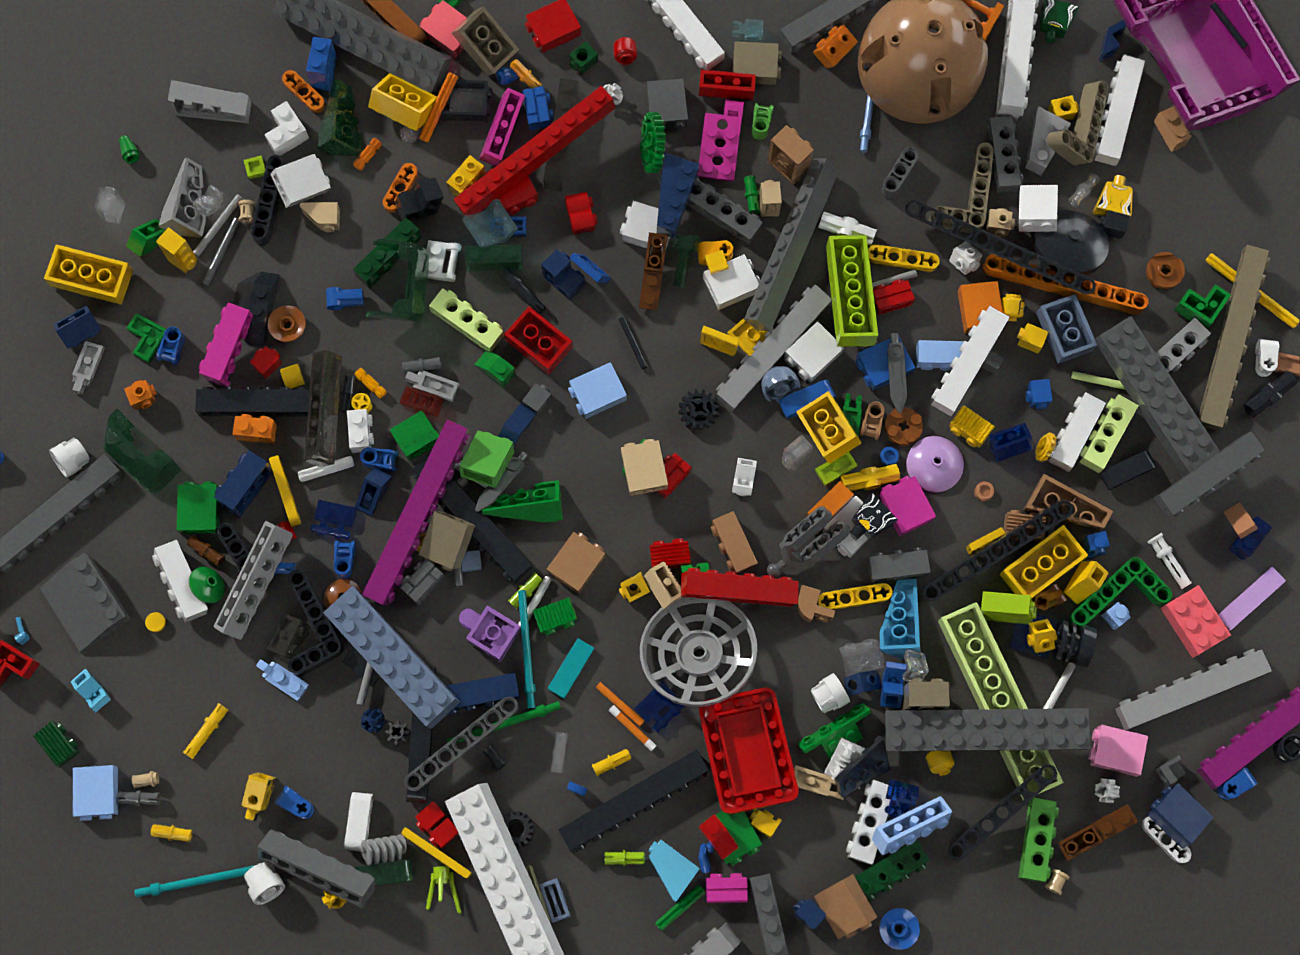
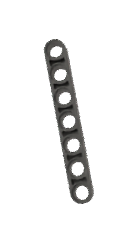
M512 697L503 698L409 773L405 778L406 788L411 791L422 789L512 717L518 710L517 701ZM507 701H512L515 705L511 712H507L503 708L504 703ZM495 713L499 716V721L496 724L488 722L490 714ZM475 726L483 728V734L480 737H475L472 734V729ZM463 738L467 740V747L460 750L457 748L456 743L459 739ZM444 751L451 753L452 757L449 762L441 761L440 756ZM428 764H434L436 767L435 773L432 775L425 773V767ZM413 776L418 777L420 780L416 788H412L409 785V779Z

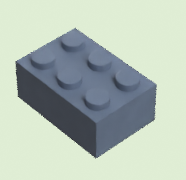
M1076 294L1040 306L1036 314L1043 330L1048 331L1046 338L1057 364L1093 352L1097 343Z

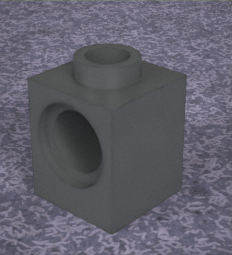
M535 383L522 400V404L539 416L552 399L550 390L542 384L539 386Z

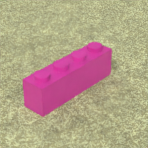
M507 88L503 93L479 160L495 167L502 160L525 95L510 88Z

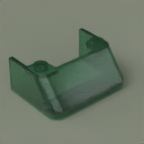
M383 238L373 241V245L398 248L399 257L403 261L408 262L405 299L397 300L393 304L392 313L371 311L367 312L366 316L406 322L420 321L424 316L429 266L428 251L410 242Z

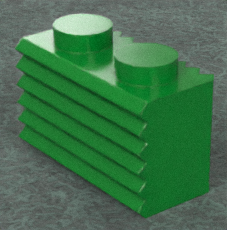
M570 597L533 610L541 635L550 636L557 632L556 629L561 627L569 629L575 626V622H578Z

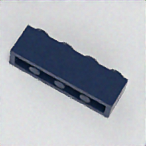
M515 673L446 686L460 701L447 715L457 714L458 710L465 709L466 712L477 710V706L485 705V708H490L505 697H512L515 700L520 699ZM512 701L505 702V704L513 703Z

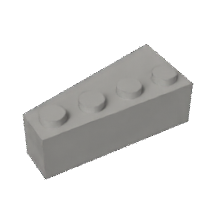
M171 80L168 102L175 116L240 123L249 122L252 103L248 95Z

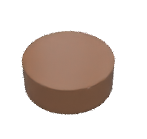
M980 482L975 487V497L983 502L989 501L994 495L993 485L989 482Z

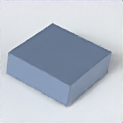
M480 550L466 552L462 562V572L481 571Z

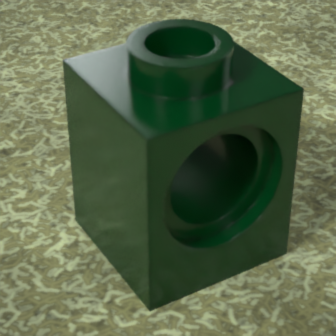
M585 41L569 54V64L574 71L578 70L582 75L598 62V53ZM581 57L586 58L585 61H580L578 59Z

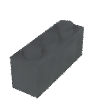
M921 548L910 549V552L902 553V550H895L888 555H883L882 552L874 553L867 560L871 583L924 577L930 574L927 550H921Z

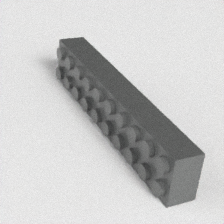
M277 0L272 13L321 38L331 39L333 44L429 93L439 92L452 61V58L337 0Z
M1131 316L1095 338L1097 347L1133 402L1139 405V411L1183 477L1220 452ZM1234 472L1229 475L1231 479L1222 485L1220 483L1216 484L1214 491L1236 478ZM1202 494L1201 496H1199V499H1202L1208 495Z
M1089 708L885 711L887 752L1090 749Z

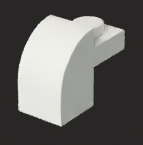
M738 458L732 493H736L739 496H751L757 461Z

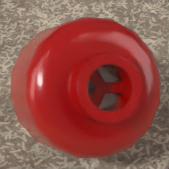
M622 37L613 44L614 58L618 63L630 65L636 60L638 54L636 43L633 39Z

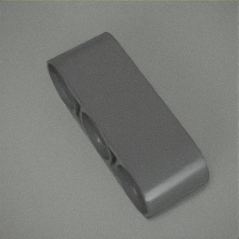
M905 148L885 178L881 193L885 198H894L914 169L919 157V153L915 148ZM910 156L913 160L909 161L905 157ZM896 171H902L904 175H898ZM891 185L895 189L889 190L886 186Z

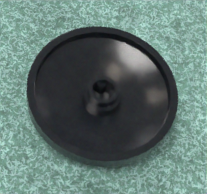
M1058 211L1057 231L1035 232L1034 246L1037 254L1084 275L1097 271L1105 262L1109 252V240L1102 226L1088 215L1076 211ZM1055 265L1048 266L1052 270L1058 271ZM1071 272L1065 274L1067 276H1075Z

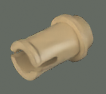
M150 771L148 774L133 775V787L149 785L155 787L156 784H159L158 773Z

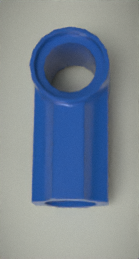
M339 287L327 288V309L341 310L344 307L364 306L363 289L343 290Z

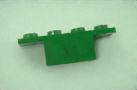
M864 703L854 706L851 711L838 716L830 724L820 727L817 732L805 736L798 743L799 748L804 753H807L821 744L826 755L831 759L841 738L854 744L863 739L856 722L871 714V710Z

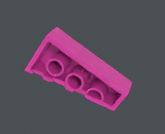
M228 303L222 309L221 321L214 328V337L212 342H209L207 345L206 357L199 364V373L207 381L223 387L230 386L231 382L227 380L229 374L235 371L234 359L241 353L242 342L240 341L246 338L253 317L250 310Z

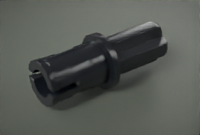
M345 375L344 388L341 391V395H343L342 413H347L352 408V398L356 395V376Z

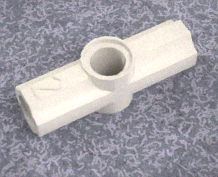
M827 212L823 213L818 227L835 233L837 236L866 235L867 245L870 246L877 231L876 229L859 224L854 218L846 216L842 218Z

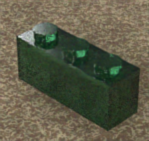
M521 244L465 246L466 270L491 271L504 270L506 267H509L510 270L523 269Z

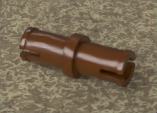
M195 535L191 536L187 541L188 547L197 551L200 557L207 558L216 566H220L225 560V556L214 550L211 544L204 543Z

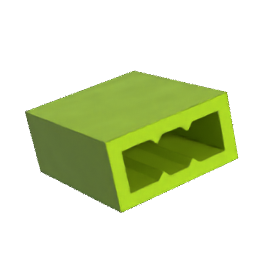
M983 591L981 612L986 621L1029 624L1033 622V619H1036L1037 607H1035V602L1032 601L1031 595Z

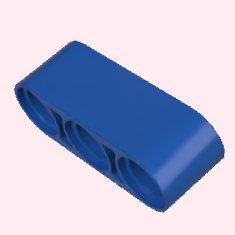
M828 379L785 396L778 402L786 419L797 416L796 411L829 391L834 398H836V395Z

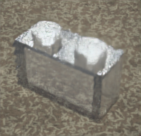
M109 186L105 188L100 187L97 195L98 198L94 202L96 204L94 208L104 222L120 224L126 203L115 188Z
M800 435L784 449L782 456L783 465L788 470L796 471L807 459H810L813 446L803 435Z

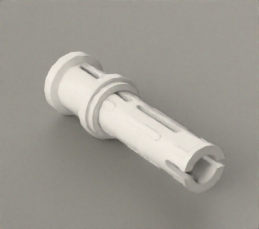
M1160 533L1147 541V543L1152 545L1157 553V558L1163 560L1170 573L1180 585V588L1183 589L1192 582L1172 554V547L1167 545L1162 537L1163 534Z

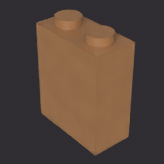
M573 532L548 566L547 573L577 594H580L604 560V549L596 543L594 545L589 543L588 538L582 533L576 534Z
M853 874L814 896L820 908L826 913V919L838 939L844 936L848 939L857 934V929L860 928L863 931L871 927V921L877 918Z

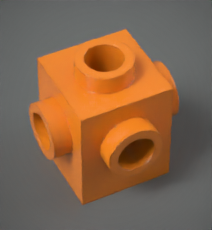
M146 380L135 381L131 386L124 388L129 403L134 410L149 408L156 402L154 396L157 395L153 384L149 385Z

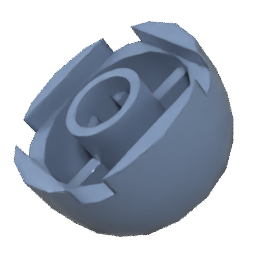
M775 366L765 373L761 386L766 400L771 402V399H776L778 402L783 397L795 393L797 388L800 389V382L795 372L790 368Z

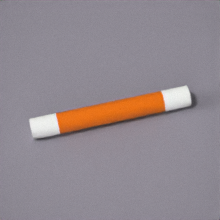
M613 705L609 709V712L650 751L656 747L617 707Z

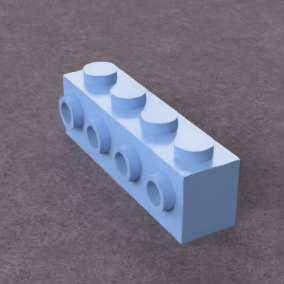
M940 796L876 827L871 840L882 855L889 852L894 853L905 844L910 845L921 836L927 837L933 830L937 828L940 830L946 827L953 811Z

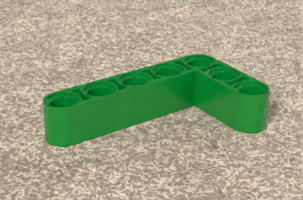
M1133 557L1106 580L1100 589L1091 594L1070 614L1068 621L1069 624L1072 622L1076 623L1077 629H1080L1082 625L1090 622L1131 582L1156 606H1162L1170 601L1172 591L1143 560ZM1130 563L1137 566V572L1130 569ZM1116 576L1122 577L1124 584H1119L1116 581ZM1144 577L1150 579L1151 586L1144 583ZM1103 589L1109 590L1110 597L1103 595ZM1162 592L1165 595V600L1159 599L1157 593ZM1089 602H1094L1097 609L1092 610L1089 607ZM1076 614L1082 616L1083 623H1078L1075 620Z

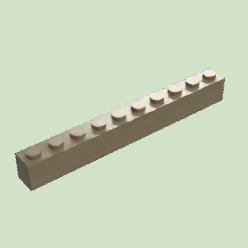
M1246 245L1242 250L1198 419L1205 428L1219 431L1228 422L1226 413L1233 403L1231 394L1232 391L1236 390L1238 380L1235 379L1237 373L1239 374L1242 368L1240 360L1241 356L1245 355L1247 345H1245L1246 338H1249L1251 334L1250 322L1254 320L1256 315L1254 306L1255 303L1259 302L1261 292H1258L1259 287L1265 281L1266 275H1263V272L1270 262L1268 257L1269 250Z

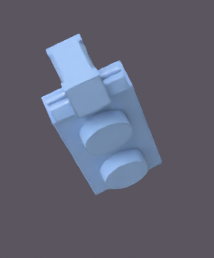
M260 659L256 665L264 671L262 676L266 678L265 680L297 701L300 700L310 686L273 661L268 665Z

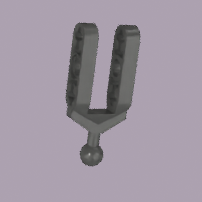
M823 506L818 507L785 535L784 540L779 544L782 560L777 564H770L766 569V574L774 576L775 579L781 575V570L787 565L806 567L809 564H815L849 535L850 527L841 520L835 522L799 554L795 550L825 527L832 518V513Z

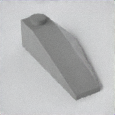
M187 157L182 163L162 210L159 227L164 230L169 227L180 236L200 238L203 235L206 223V215H203V205H205L201 192V188H203L202 166Z

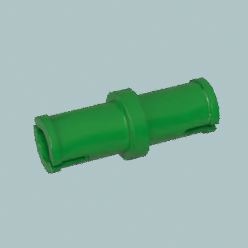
M751 175L746 176L744 181L748 212L752 214L753 211V214H758L761 210L759 207V191H757L756 177L752 176L751 179Z

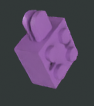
M486 606L481 615L472 609H465L459 616L461 625L470 631L466 638L467 642L499 662L502 661L521 631L520 625L489 606Z

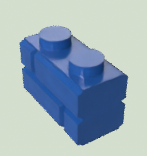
M543 86L534 89H524L523 95H525L524 103L529 130L547 128L551 125V120H554L552 109H548V104L551 103L549 92L545 93Z

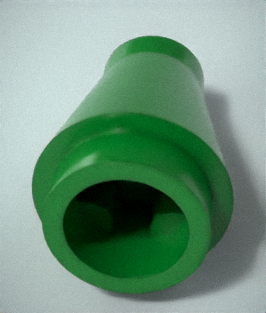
M121 136L119 143L122 159L128 164L137 162L140 158L139 150L130 140L129 136Z

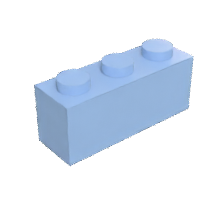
M919 340L916 345V367L922 370H932L933 368H940L943 371L951 370L952 367L950 365L955 356L959 358L962 353L959 349L964 341Z

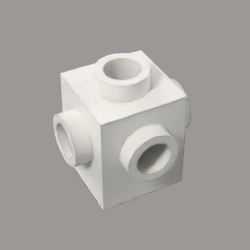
M965 241L953 250L949 261L966 275L970 271L974 272L978 269L982 254Z

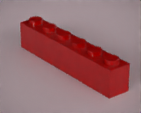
M688 568L686 572L681 574V597L792 607L798 604L799 581H793L791 577L774 579L772 575L755 577V574L745 573L744 576L737 575V572L720 574L718 570L700 572L698 568Z

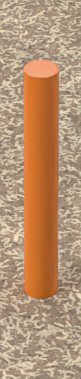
M600 682L596 686L598 691L639 727L644 723L645 720Z

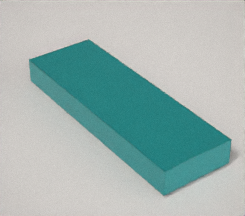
M577 638L547 689L565 699L594 651V647Z

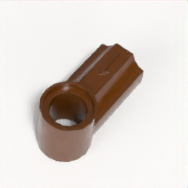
M1057 583L1035 596V606L1037 609L1045 611L1051 607L1055 608L1068 599Z

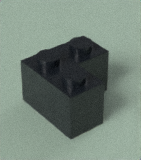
M436 177L430 179L423 178L418 182L415 191L399 193L394 204L402 221L405 218L412 221L437 214L444 196Z

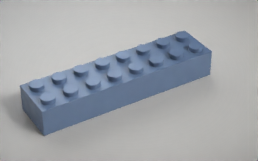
M351 586L324 612L328 619L426 727L432 729L460 703L456 696L358 589Z

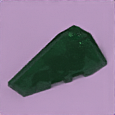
M338 79L334 80L319 131L318 148L332 156H359L361 154L362 137L358 133L357 124L359 122L358 118H355L353 111L355 103L352 88Z

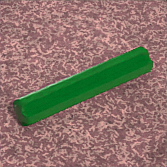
M698 885L656 921L655 924L659 930H664L705 894L702 886Z

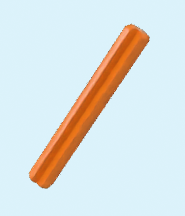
M448 73L419 135L421 140L425 142L430 140L442 110L458 79L457 75Z

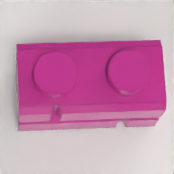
M742 873L730 874V878H722V874H710V878H706V903H741L748 901L747 877H742Z

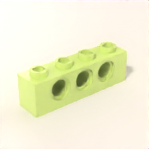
M442 288L429 305L430 311L484 350L492 353L504 337L503 328L498 323H491L487 320L488 317L484 313L474 311L468 302H461L457 299L458 296L450 290L447 292ZM451 306L457 307L455 312L448 311ZM465 317L473 318L469 323L463 321ZM481 327L488 329L485 333H479L478 330Z
M1119 394L1115 399L1111 398L1106 406L1108 409L1106 415L1102 414L1097 422L1100 426L1097 431L1093 430L1088 438L1091 441L1089 446L1085 445L1080 453L1082 458L1079 463L1097 473L1102 472L1139 405ZM1112 414H1117L1120 421L1114 420ZM1104 429L1110 431V433H1111V436H1110V437H1108V436H1106V435L1104 434V432H1103ZM1095 445L1100 446L1103 452H1097Z

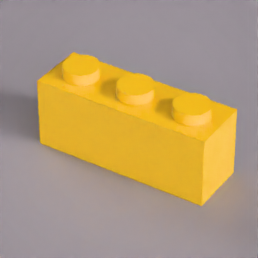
M168 227L156 242L168 261L186 274L188 270H192L195 267L198 259L187 241Z

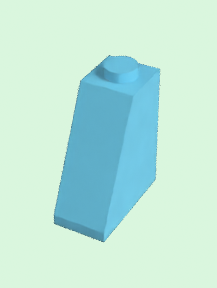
M662 840L659 843L654 841L648 850L651 853L649 859L672 900L676 902L700 868Z

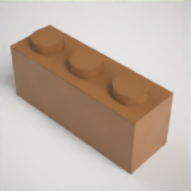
M734 511L712 520L710 529L713 536L718 537L720 541L718 546L722 555L726 554L728 558L726 564L729 571L737 572V575L757 567L758 562Z

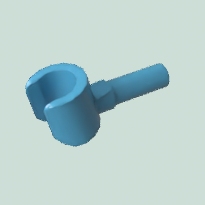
M16 617L20 633L14 637L20 645H23L30 638L24 631L21 618Z

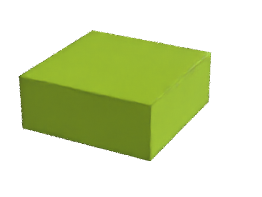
M262 155L244 160L249 179L264 176L265 165Z

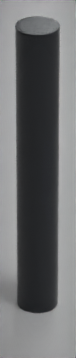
M1216 2L1213 3L1210 8L1242 49L1248 46L1247 42Z
M626 317L619 318L618 320L641 369L647 368L648 364Z

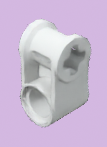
M1258 339L1255 348V371L1259 376L1267 377L1277 368L1278 341Z

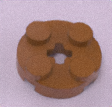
M1160 252L1153 256L1146 266V276L1151 286L1164 290L1177 286L1185 274L1182 260L1173 256L1174 254L1170 252ZM1163 267H1165L1166 270H1170V272H1168L1167 275L1161 272Z
M903 407L901 413H898L895 408L887 416L884 423V430L888 439L899 446H907L917 441L923 430L922 417L910 408ZM905 422L909 429L901 431V427L898 425Z

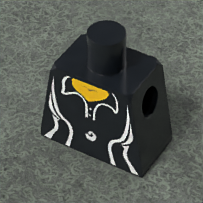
M871 493L853 516L851 521L856 526L850 530L849 534L855 540H858L863 534L871 540L892 527L898 519Z

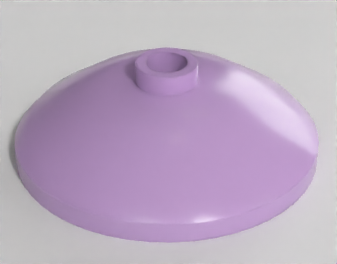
M930 436L919 440L913 445L907 456L906 467L909 477L915 476L923 490L937 493L949 490L959 481L963 473L964 461L960 450L953 442L943 437ZM935 458H938L940 460L939 464H936L934 462Z

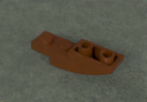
M649 232L639 309L658 311L668 237L666 234Z
M1126 804L1058 842V845L1069 861L1138 821L1129 805Z

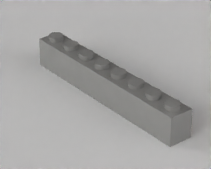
M814 285L812 289L808 287L801 295L803 299L800 302L796 300L789 308L791 312L787 316L783 314L777 321L779 325L765 334L767 338L764 342L759 341L754 346L753 350L755 352L751 356L747 354L740 362L742 366L738 370L736 368L733 369L728 375L730 379L726 384L722 382L716 388L717 394L715 398L731 412L830 304L832 299L818 286Z
M1254 649L1244 652V657L1238 659L1237 656L1225 660L1227 664L1220 666L1219 663L1209 666V671L1207 672L1196 671L1190 674L1191 678L1187 680L1182 677L1172 681L1174 685L1170 687L1164 684L1155 688V693L1149 695L1147 691L1137 695L1138 699L1135 701H1131L1129 698L1120 702V707L1115 710L1124 730L1126 731L1271 672L1272 670L1263 651L1255 652Z

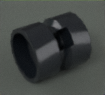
M1290 734L1278 739L1273 745L1275 757L1284 763L1300 759V736Z

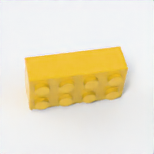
M56 244L44 280L51 287L122 305L133 269L126 262Z
M1063 525L1004 569L999 575L1014 594L1031 595V598H1034L1084 560L1088 554Z

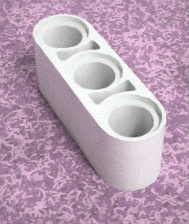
M352 792L345 836V850L361 852L362 840H368L373 794Z

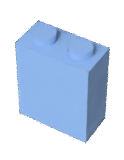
M611 362L569 381V394L572 398H576L578 402L576 408L580 415H584L585 419L627 401L625 390Z
M108 765L73 768V816L80 818V821H90L92 817L100 816L101 820L112 819V815H118V767Z

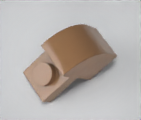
M802 585L797 604L799 615L809 623H811L813 616H816V619L822 622L832 621L835 610L817 605L821 590Z

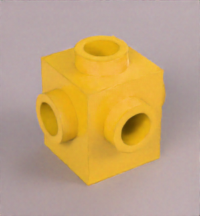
M1045 619L1029 623V634L1027 635L1029 646H1032L1036 653L1055 649L1057 634L1049 620Z

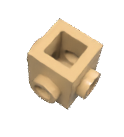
M1002 208L997 210L990 209L987 215L986 231L999 237L1008 236L1010 230L1014 229L1015 219H1012L1013 212Z

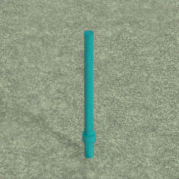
M526 590L518 591L525 673L524 693H526L527 708H535L534 692H536V687L533 684Z
M255 865L164 884H150L149 887L135 889V897L161 895V892L244 876Z

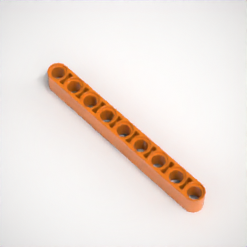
M995 254L989 255L982 267L983 272L991 277L1066 297L1076 294L1078 300L1133 315L1141 314L1148 305V298L1142 293L1095 281V290L1090 294H1083L1072 288L1064 287L1062 284L1051 279V282H1045L1043 280L1045 276ZM988 263H994L996 268L990 267ZM1030 264L1031 267H1038V265ZM1011 267L1014 269V272L1010 273L1006 268ZM1046 269L1049 275H1055L1057 273L1052 269ZM1024 272L1031 273L1033 277H1027ZM1064 275V280L1067 283H1072L1075 280V276ZM1085 280L1081 284V287L1086 288L1087 291L1093 286L1089 280ZM1097 292H1103L1105 297L1099 296ZM1116 296L1121 297L1123 299V302H1119L1116 299ZM1134 301H1138L1141 307L1136 306Z

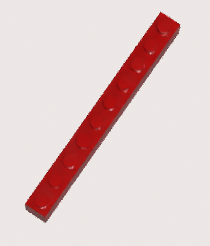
M600 86L455 197L453 200L458 209L470 221L616 108L613 98Z

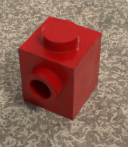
M267 346L257 350L254 358L250 361L253 368L265 379L282 364L279 359L281 355L274 348L270 350Z

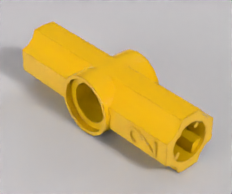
M897 464L880 468L868 467L857 473L843 475L840 477V480L850 491L860 489L872 490L883 484L899 481L900 472Z

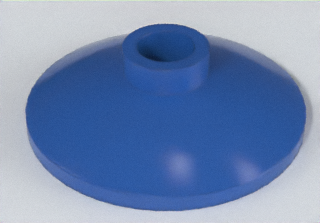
M896 908L888 911L882 917L879 931L882 940L889 947L901 950L911 947L917 941L920 926L913 913L906 909ZM897 925H900L902 927V931L900 933H897L895 931V927Z

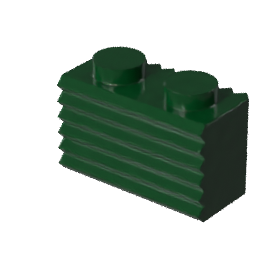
M50 721L46 726L37 731L33 737L54 765L61 768L80 753L77 750L79 745L72 737L68 738L65 734L67 729L61 722Z

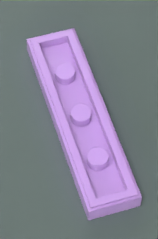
M1273 567L1268 569L1218 614L1228 631H1231L1286 581Z

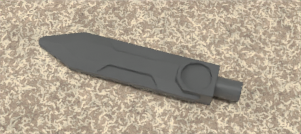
M898 333L891 334V343L888 344L887 349L890 398L897 412L901 413L907 398L903 342H899Z
M522 451L517 458L514 456L511 458L496 488L488 486L482 492L475 508L476 512L493 504L525 467L524 461L528 457L525 452Z

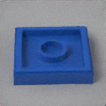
M578 253L571 255L570 259L595 281L607 284L611 280V277L587 256Z

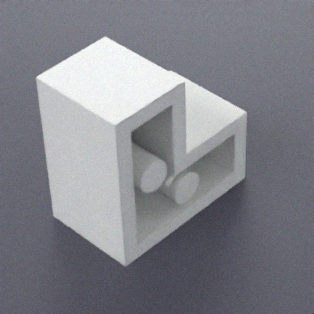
M287 101L271 110L278 127L264 135L276 155L281 156L309 139L306 129Z

